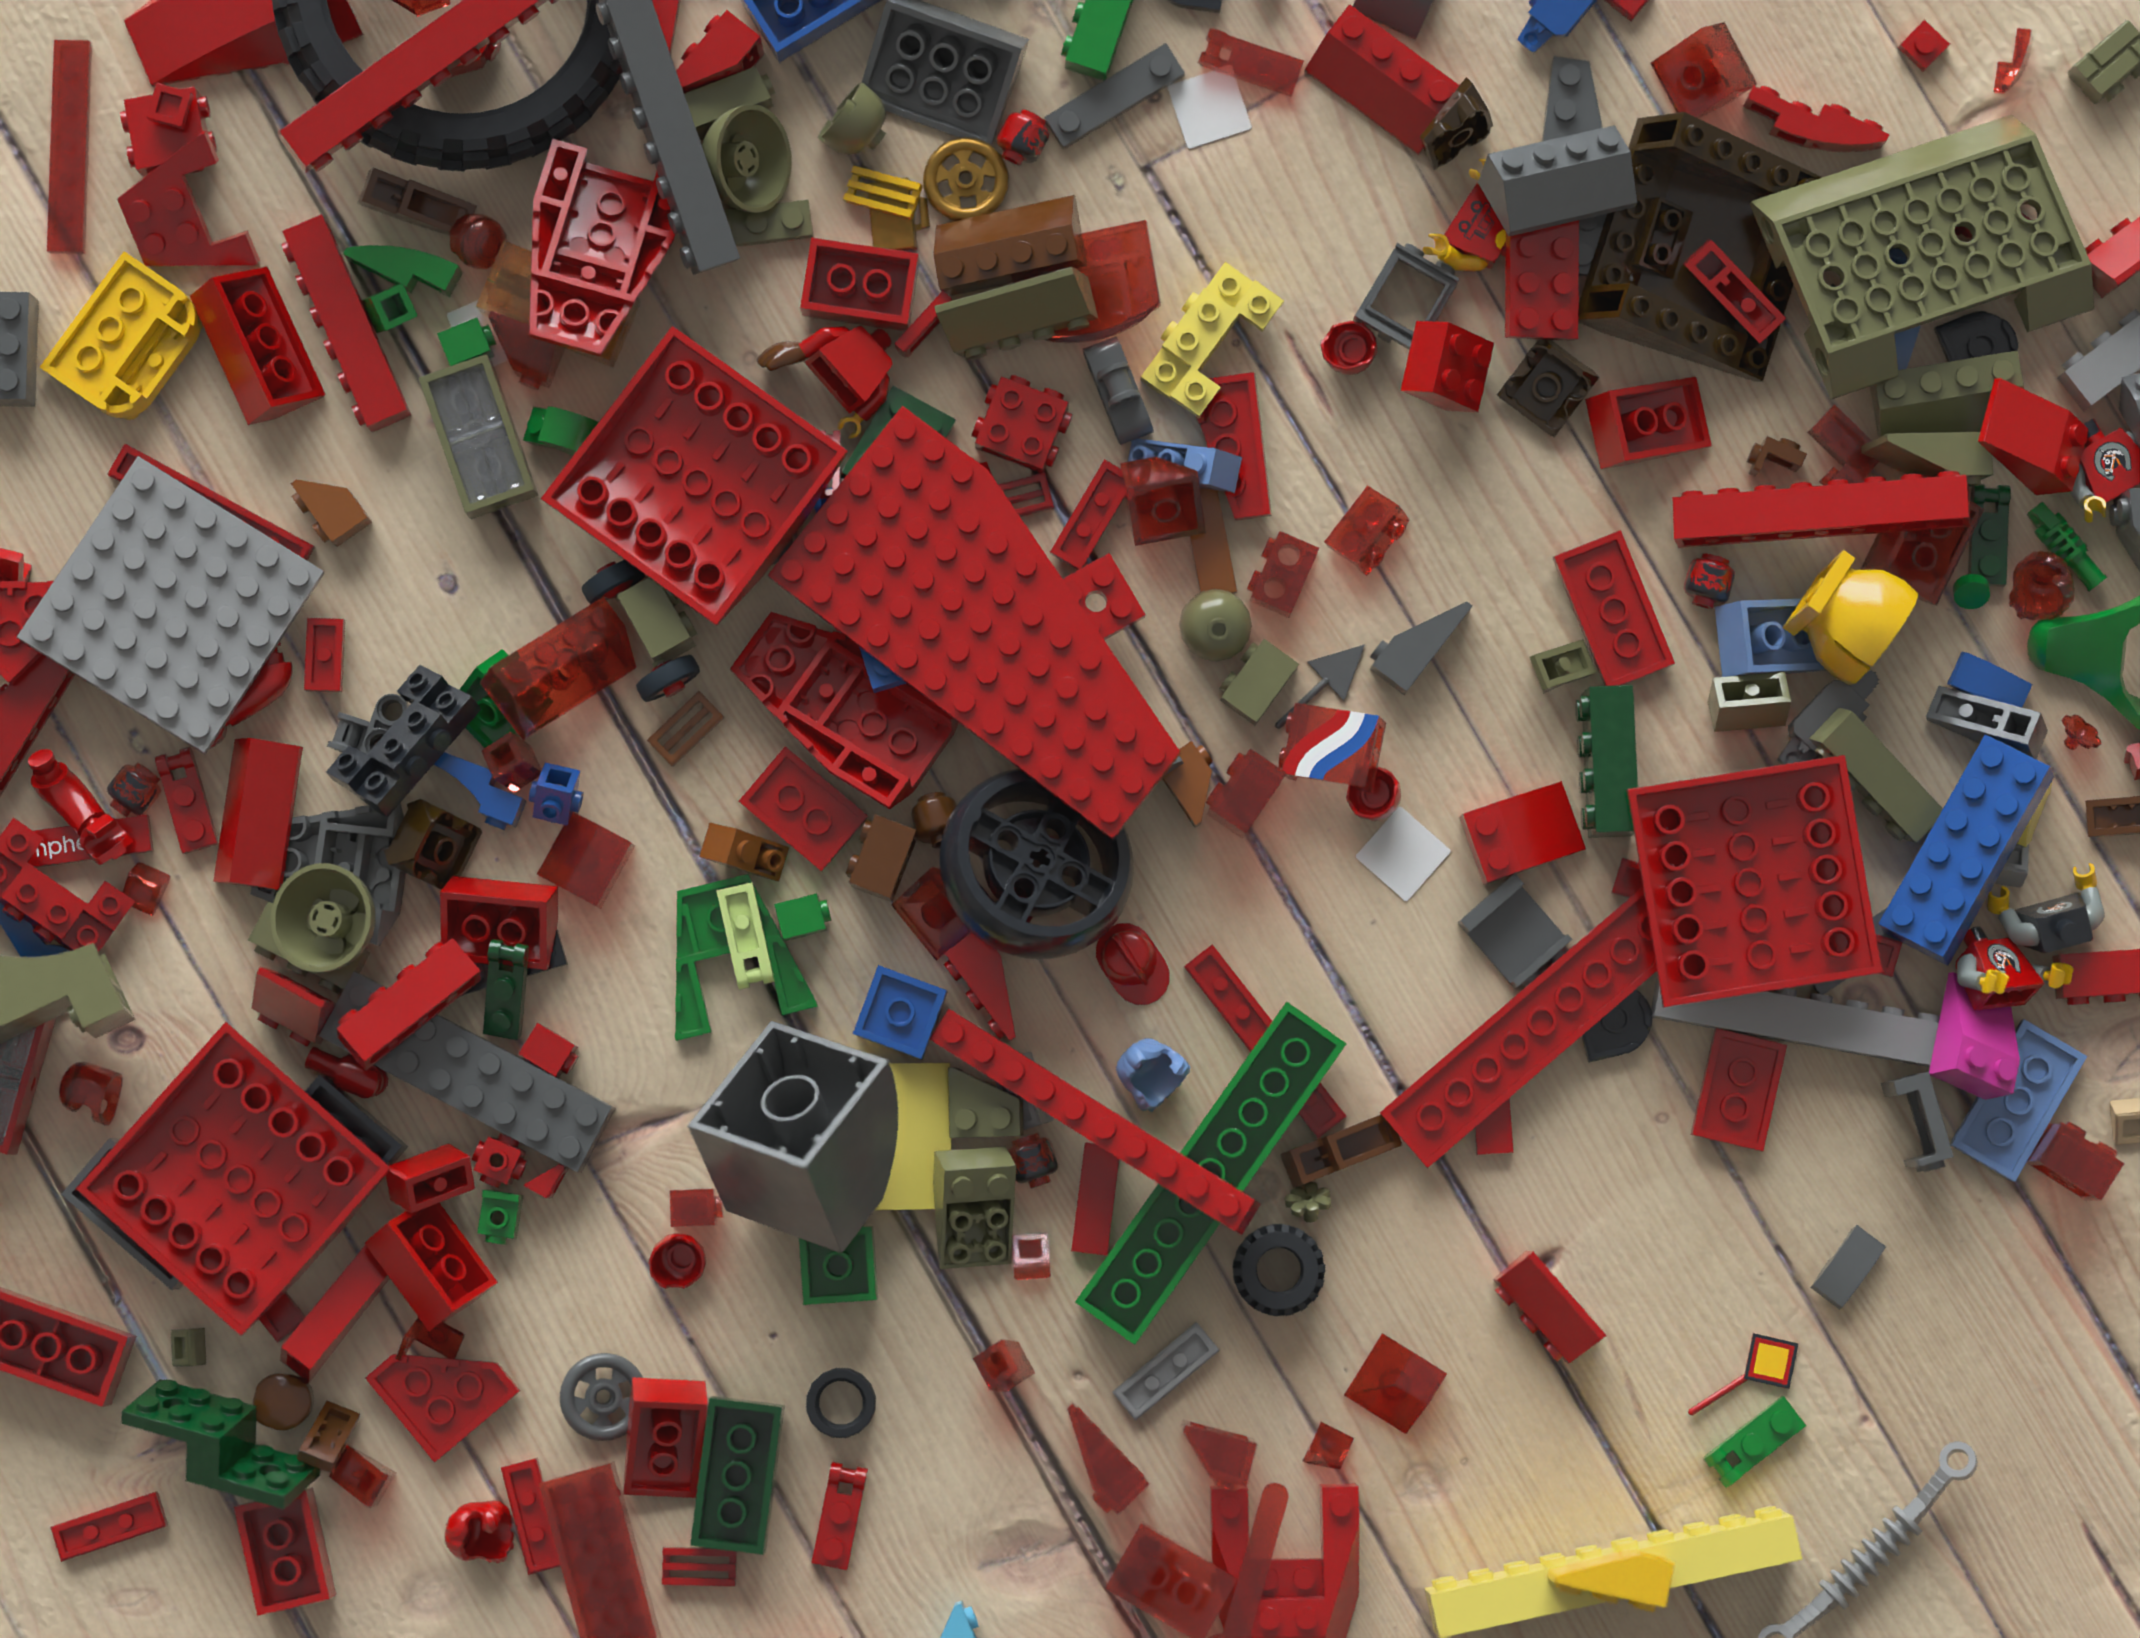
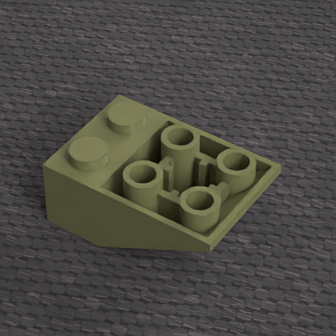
M1006 1146L935 1151L933 1189L940 1269L1011 1264L1016 1165Z

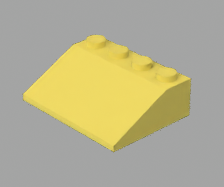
M890 1063L898 1100L897 1143L889 1182L883 1200L875 1210L935 1209L933 1189L935 1151L952 1150V1138H950L948 1068H950V1063Z

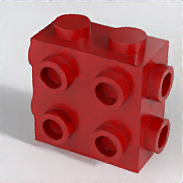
M195 86L181 89L189 91L194 95L184 130L147 119L146 116L153 94L124 99L125 111L120 112L121 123L124 132L130 133L132 145L126 147L130 167H135L142 177L157 168L177 150L194 139L200 132L207 130L205 118L211 117L208 99L206 96L201 97ZM207 130L215 152H217L214 133ZM204 168L199 169V170H196V171H193V172H190V173L201 172V171L204 170Z
M1011 375L1007 379L1001 376L998 385L992 383L988 390L984 403L990 406L985 418L978 417L971 437L976 438L975 447L978 450L1041 474L1046 466L1053 467L1060 448L1054 445L1059 432L1066 434L1073 415L1067 412L1069 402L1063 400L1064 395L1053 389L1044 388L1043 392L1031 388V382L1022 377Z

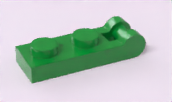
M1781 1396L1707 1453L1703 1460L1709 1467L1713 1466L1720 1474V1482L1727 1488L1807 1425L1787 1399ZM1731 1451L1740 1460L1733 1467L1725 1458Z

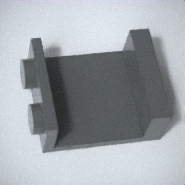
M1516 874L1509 877L1457 922L1513 988L1521 984L1524 987L1529 985L1541 974L1539 968L1548 960L1552 964L1569 950L1566 945L1573 940L1568 934L1564 935L1526 892L1522 887L1524 883Z

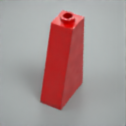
M366 1245L281 1346L280 1361L308 1383L314 1378L390 1279Z

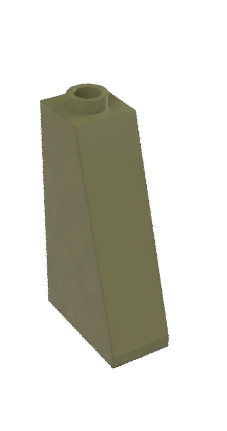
M755 66L684 93L701 141L705 138L711 125L725 112L748 104H756L769 109L773 107L770 96L776 92L768 75L760 76Z

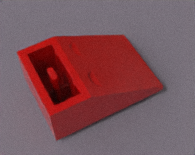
M726 10L721 17L715 15L709 21L704 30L706 35L698 44L693 42L685 50L681 57L683 63L676 72L683 93H687L755 67L765 55L761 37Z

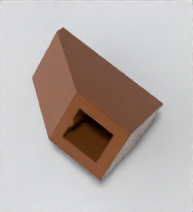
M298 479L291 483L297 492L292 495L293 500L304 514L307 511L312 513L317 521L312 527L324 543L330 540L338 547L373 523L355 496L347 488Z
M709 823L699 857L779 882L789 847L736 828Z

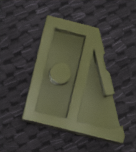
M948 1068L950 1138L1024 1136L1023 1099L1009 1092H1004L984 1080L973 1077L959 1068Z

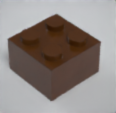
M875 814L872 822L866 820L859 837L860 843L864 845L859 856L852 855L845 873L850 878L849 884L855 889L893 903L918 839L917 830Z

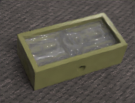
M487 354L419 377L464 511L470 519L539 496L493 362Z

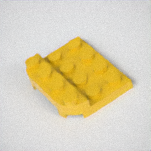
M123 251L40 365V368L108 416L133 420L154 401L197 341L203 325L192 300L184 292Z

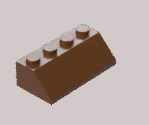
M1075 195L936 225L933 256L939 290L944 291L949 296L1026 280L1069 267L1076 269L1088 266Z

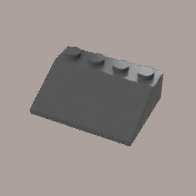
M886 0L862 83L874 91L881 99L885 111L960 138L979 139L992 146L1017 79L1029 39L922 0Z

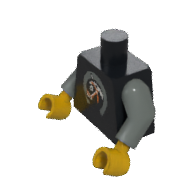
M2089 863L2090 872L2087 874L2077 873L2076 866L2073 868L2075 886L2081 890V893H2074L2015 910L2009 909L2010 891L2007 887L2001 886L2000 897L1992 895L1991 891L1988 894V910L1991 913L2000 914L1998 919L2011 941L2018 946H2024L2041 953H2049L2092 941V930L2096 929L2105 917L2098 888H2096L2095 867L2091 863Z

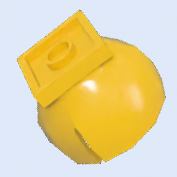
M1843 550L1816 575L1783 628L1793 636L1802 630L1807 632L1816 660L1833 677L1848 685L1857 683L1870 670L1890 645L1915 606L1918 593L1905 580L1884 570H1853L1850 566L1854 562L1855 557Z

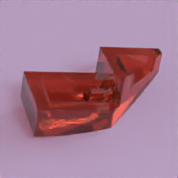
M2017 28L2012 63L1998 62L1994 93L2005 94L2023 75L2033 42L2032 29Z

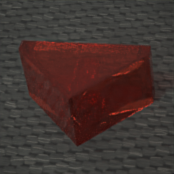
M346 1445L329 1477L365 1506L372 1508L380 1503L397 1472L354 1447Z

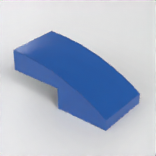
M1961 652L1947 683L1958 691L2018 707H2023L2033 685L1967 652Z

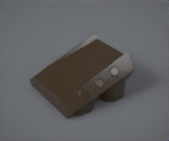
M1467 77L1420 136L1426 157L1434 170L1453 160L1467 145L1473 146L1484 140L1489 135L1491 127H1493L1489 109L1474 84Z
M1538 339L1498 392L1497 396L1550 436L1555 437L1600 377L1553 340Z
M418 799L406 804L408 810L389 849L384 850L388 865L442 890L452 876L461 877L482 834V830L448 811Z

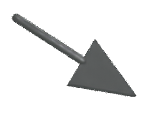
M1365 644L1307 661L1323 679L1275 723V727L1277 729L1283 727L1327 684L1345 700Z

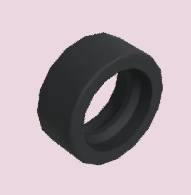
M834 1368L822 1373L811 1384L806 1396V1411L811 1423L821 1433L832 1438H848L860 1433L870 1423L876 1410V1395L871 1383L861 1373L850 1368ZM836 1381H846L853 1384L860 1391L863 1399L862 1410L859 1416L853 1422L845 1425L834 1424L828 1421L820 1409V1396L823 1390L829 1384Z

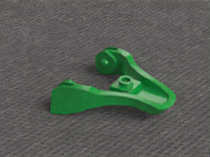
M2140 595L2113 609L2081 616L2039 620L2032 626L2027 642V653L2029 660L2039 670L2060 675L2086 685L2103 696L2140 730V699L2129 694L2125 688L2122 676L2127 635L2132 628L2140 624Z

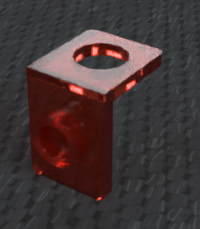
M418 1317L405 1334L395 1359L401 1361L415 1340L447 1358L455 1359L465 1335L445 1322L429 1332Z

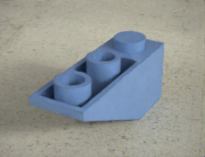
M1135 439L1131 442L1126 472L1141 477L1235 493L1242 457L1216 448Z

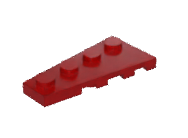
M1249 372L1209 378L1221 388L1202 412L1200 418L1197 416L1196 418L1208 448H1216L1242 457L1235 493L1224 491L1233 516L1236 520L1272 516L1256 374Z

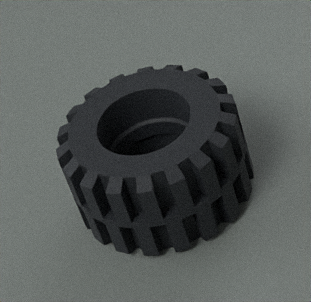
M1272 1224L1258 1228L1244 1238L1245 1240L1236 1251L1232 1268L1234 1283L1240 1296L1247 1304L1257 1311L1270 1316H1289L1303 1311L1312 1301H1315L1320 1289L1323 1288L1326 1267L1322 1251L1311 1236L1307 1235L1303 1230L1290 1225ZM1271 1249H1287L1297 1257L1300 1263V1277L1297 1283L1287 1291H1271L1264 1287L1258 1278V1262L1263 1254Z

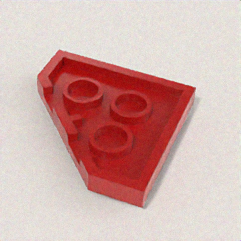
M0 581V675L11 685L43 655L18 640L17 636L54 581Z
M392 1354L365 1377L434 1463L521 1391L498 1362Z

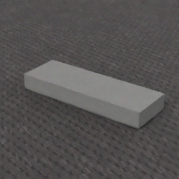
M1195 1322L1112 1393L1136 1421L1220 1350L1199 1324Z

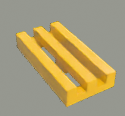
M853 165L852 177L847 184L848 191L843 197L846 203L913 220L923 187L921 183ZM862 177L913 192L912 195H907L859 181ZM857 190L909 203L907 209L859 197L855 194Z

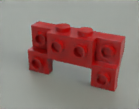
M13 817L0 835V903L4 905L2 911L19 923L22 919L26 920L35 927L33 933L47 943L51 944L55 940L70 951L94 943L99 953L135 901L107 881H104L87 904L36 869L28 861L44 838Z

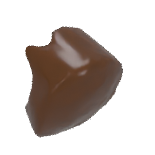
M275 1373L263 1378L258 1383L253 1398V1405L257 1406L256 1420L266 1427L281 1431L291 1430L299 1426L307 1419L314 1406V1393L311 1385L302 1377L294 1374Z

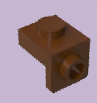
M1767 436L1761 445L1758 443L1754 444L1747 459V463L1752 465L1748 474L1755 477L1760 472L1765 459L1797 472L1802 467L1807 453L1801 451V446L1792 440L1781 438L1778 441Z

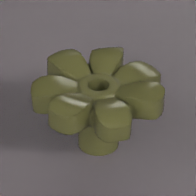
M1316 1182L1306 1183L1305 1190L1302 1187H1296L1290 1191L1291 1194H1287L1284 1198L1285 1205L1291 1208L1292 1215L1296 1217L1303 1215L1304 1221L1309 1223L1315 1222L1318 1219L1319 1209L1328 1210L1331 1207L1330 1190L1326 1187L1318 1189Z

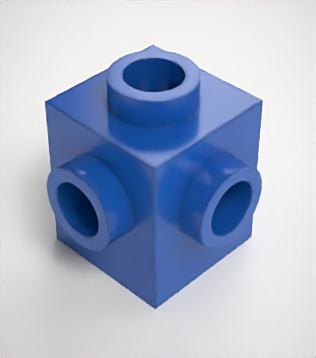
M545 762L538 781L532 782L529 793V802L534 803L532 818L568 826L572 813H579L583 801L584 792L578 791L580 770Z

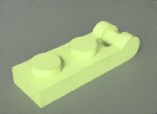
M753 882L716 890L739 990L750 988L751 983L763 981L764 984L775 982ZM757 956L760 967L746 970L744 959Z

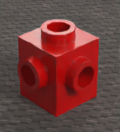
M500 1133L498 1138L488 1136L486 1142L480 1140L474 1151L472 1161L476 1162L473 1170L481 1173L480 1181L493 1187L500 1188L502 1183L512 1185L514 1179L519 1181L524 1173L528 1162L524 1159L527 1151L518 1148L520 1142L505 1134ZM496 1153L501 1154L504 1158L503 1165L498 1168L494 1167L491 1163V1159Z

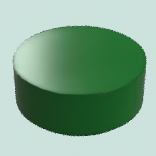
M1967 574L1958 578L1953 584L1955 603L1964 609H1976L1985 605L1990 599V588L1987 579L1978 574Z

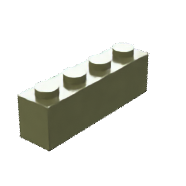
M1838 708L1809 738L1817 747L1814 752L1820 759L1845 755L1851 790L1855 791L1856 789L1864 797L1861 803L1868 811L1875 816L1880 814L1887 822L1885 829L1898 841L1905 839L1917 843L1935 824L1943 808L1853 711Z

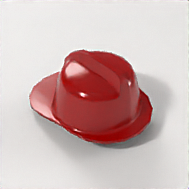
M1118 923L1113 925L1098 940L1096 945L1098 964L1116 992L1125 1001L1135 1005H1148L1159 1000L1166 992L1170 982L1169 968L1151 938L1140 927L1131 923Z

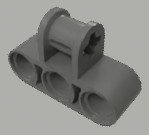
M1117 336L1084 348L1085 360L1119 444L1122 445L1153 433L1151 420Z
M397 694L384 695L378 700L370 722L338 712L337 718L339 723L333 741H328L327 747L344 752L350 745L368 754L374 747L376 740L383 737L397 721H389L386 718L387 707L391 703H400L403 708V714L410 704Z

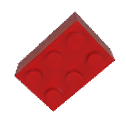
M811 237L800 305L802 316L905 332L910 327L920 264L919 254Z
M440 1203L414 1213L405 1211L387 1222L364 1242L429 1332L474 1303L498 1283Z
M313 1487L305 1489L285 1509L256 1501L234 1507L257 1616L328 1600L336 1596Z

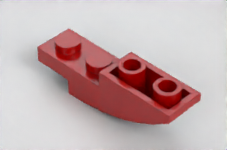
M1753 85L1742 106L1774 121L1769 135L1795 145L1816 150L1864 152L1881 149L1890 135L1884 132L1883 127L1875 121L1869 119L1861 121L1850 116L1851 112L1841 105L1831 104L1829 106L1824 104L1818 115H1815L1808 105L1798 101L1790 103L1779 98L1780 94L1767 86H1760L1758 88Z

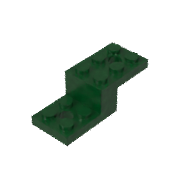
M159 1379L122 1410L121 1424L186 1442L187 1482L285 1509L321 1473V1469L297 1460V1454L291 1455L277 1451L267 1445H256L257 1406L244 1403L238 1398H227L212 1394L206 1389H195L178 1384L174 1380Z

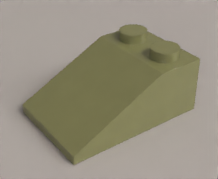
M1980 432L1885 434L1861 446L1862 454L1904 474H1921L1923 478L1937 477V474L1940 472L1957 471L1960 475H1967L1969 487L1981 485V480L1994 475L1992 455L1978 442Z

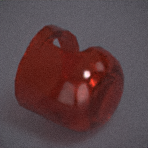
M76 1062L62 1076L59 1084V1099L62 1105L71 1112H77L83 1104L88 1106L92 1111L91 1117L94 1122L109 1126L113 1121L123 1085L122 1074L94 1063ZM105 1099L107 1101V1107L104 1110V1112L101 1113L102 1100Z

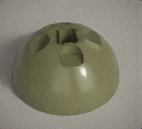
M756 104L738 106L722 114L711 125L702 144L720 200L732 208L745 212H764L769 210L784 195L791 175V148L785 129L770 110Z
M329 863L312 864L293 873L278 890L271 909V932L278 950L292 965L309 972L335 971L355 961L368 947L376 924L374 901L365 884L351 871Z

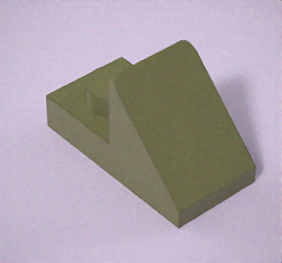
M1584 639L1530 656V661L1543 693L1597 673Z

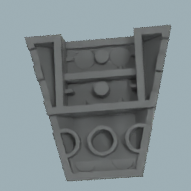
M401 803L388 817L367 805L350 810L329 811L319 815H304L292 818L283 883L299 869L312 864L329 863L351 871L365 884L374 901L376 924L370 943L377 946L381 945L401 912L406 873L388 865L384 850L389 849L404 818ZM251 887L250 894L273 903L278 890Z

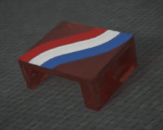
M1295 703L1294 711L1289 712L1286 720V733L1289 734L1287 746L1281 749L1279 755V768L1282 769L1281 774L1289 780L1296 781L1297 777L1351 785L1358 791L1373 793L1386 722L1378 715Z

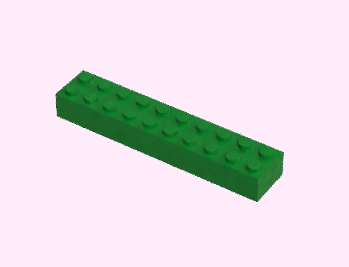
M1286 1001L1180 1153L1243 1192L1347 1043ZM1158 1184L1075 1303L1135 1345L1221 1223Z

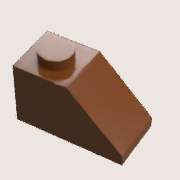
M1190 741L1179 749L1181 752L1180 757L1184 763L1163 776L1162 780L1194 828H1196L1202 822L1212 772L1209 765L1213 761L1202 745L1196 748L1194 743Z

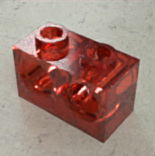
M1279 531L1276 539L1269 537L1261 557L1267 559L1262 572L1254 571L1247 590L1253 592L1250 602L1290 618L1319 551V547L1282 531ZM1284 548H1291L1298 554V561L1294 565H1285L1279 560L1278 553ZM1269 581H1277L1282 584L1284 594L1279 598H1270L1264 591V585Z

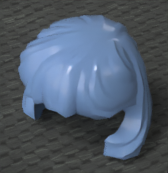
M1144 1038L1132 1044L1123 1053L1117 1062L1116 1073L1124 1087L1131 1092L1141 1111L1148 1110L1153 1112L1186 1079V1076L1190 1073V1066L1179 1053L1172 1050L1169 1046L1159 1043L1154 1039Z

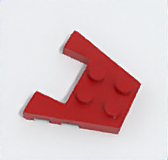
M207 130L200 132L194 139L177 150L117 199L145 266H252L260 261L248 230L215 242L212 241L185 174L217 164L219 161Z

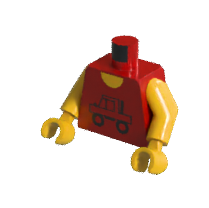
M1480 158L1479 161L1484 166L1486 160ZM1470 168L1469 170L1470 177L1479 180L1481 174L1475 169ZM1476 183L1445 234L1428 235L1434 239L1435 248L1423 247L1424 254L1437 256L1438 259L1456 271L1492 269L1500 255L1506 257V231L1480 185Z

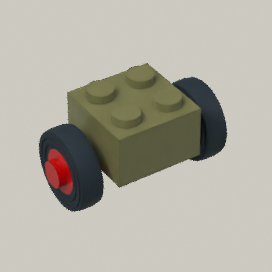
M626 560L618 563L613 561L604 565L581 588L591 605L614 598L617 602L620 601L651 658L654 660L652 664L654 669L636 684L641 698L645 702H649L663 696L669 698L686 688L685 684L700 673V668L692 655H685L674 659L696 646L692 637L697 635V632L685 611L678 614L674 607L680 601L651 578L638 583L644 578L645 574Z

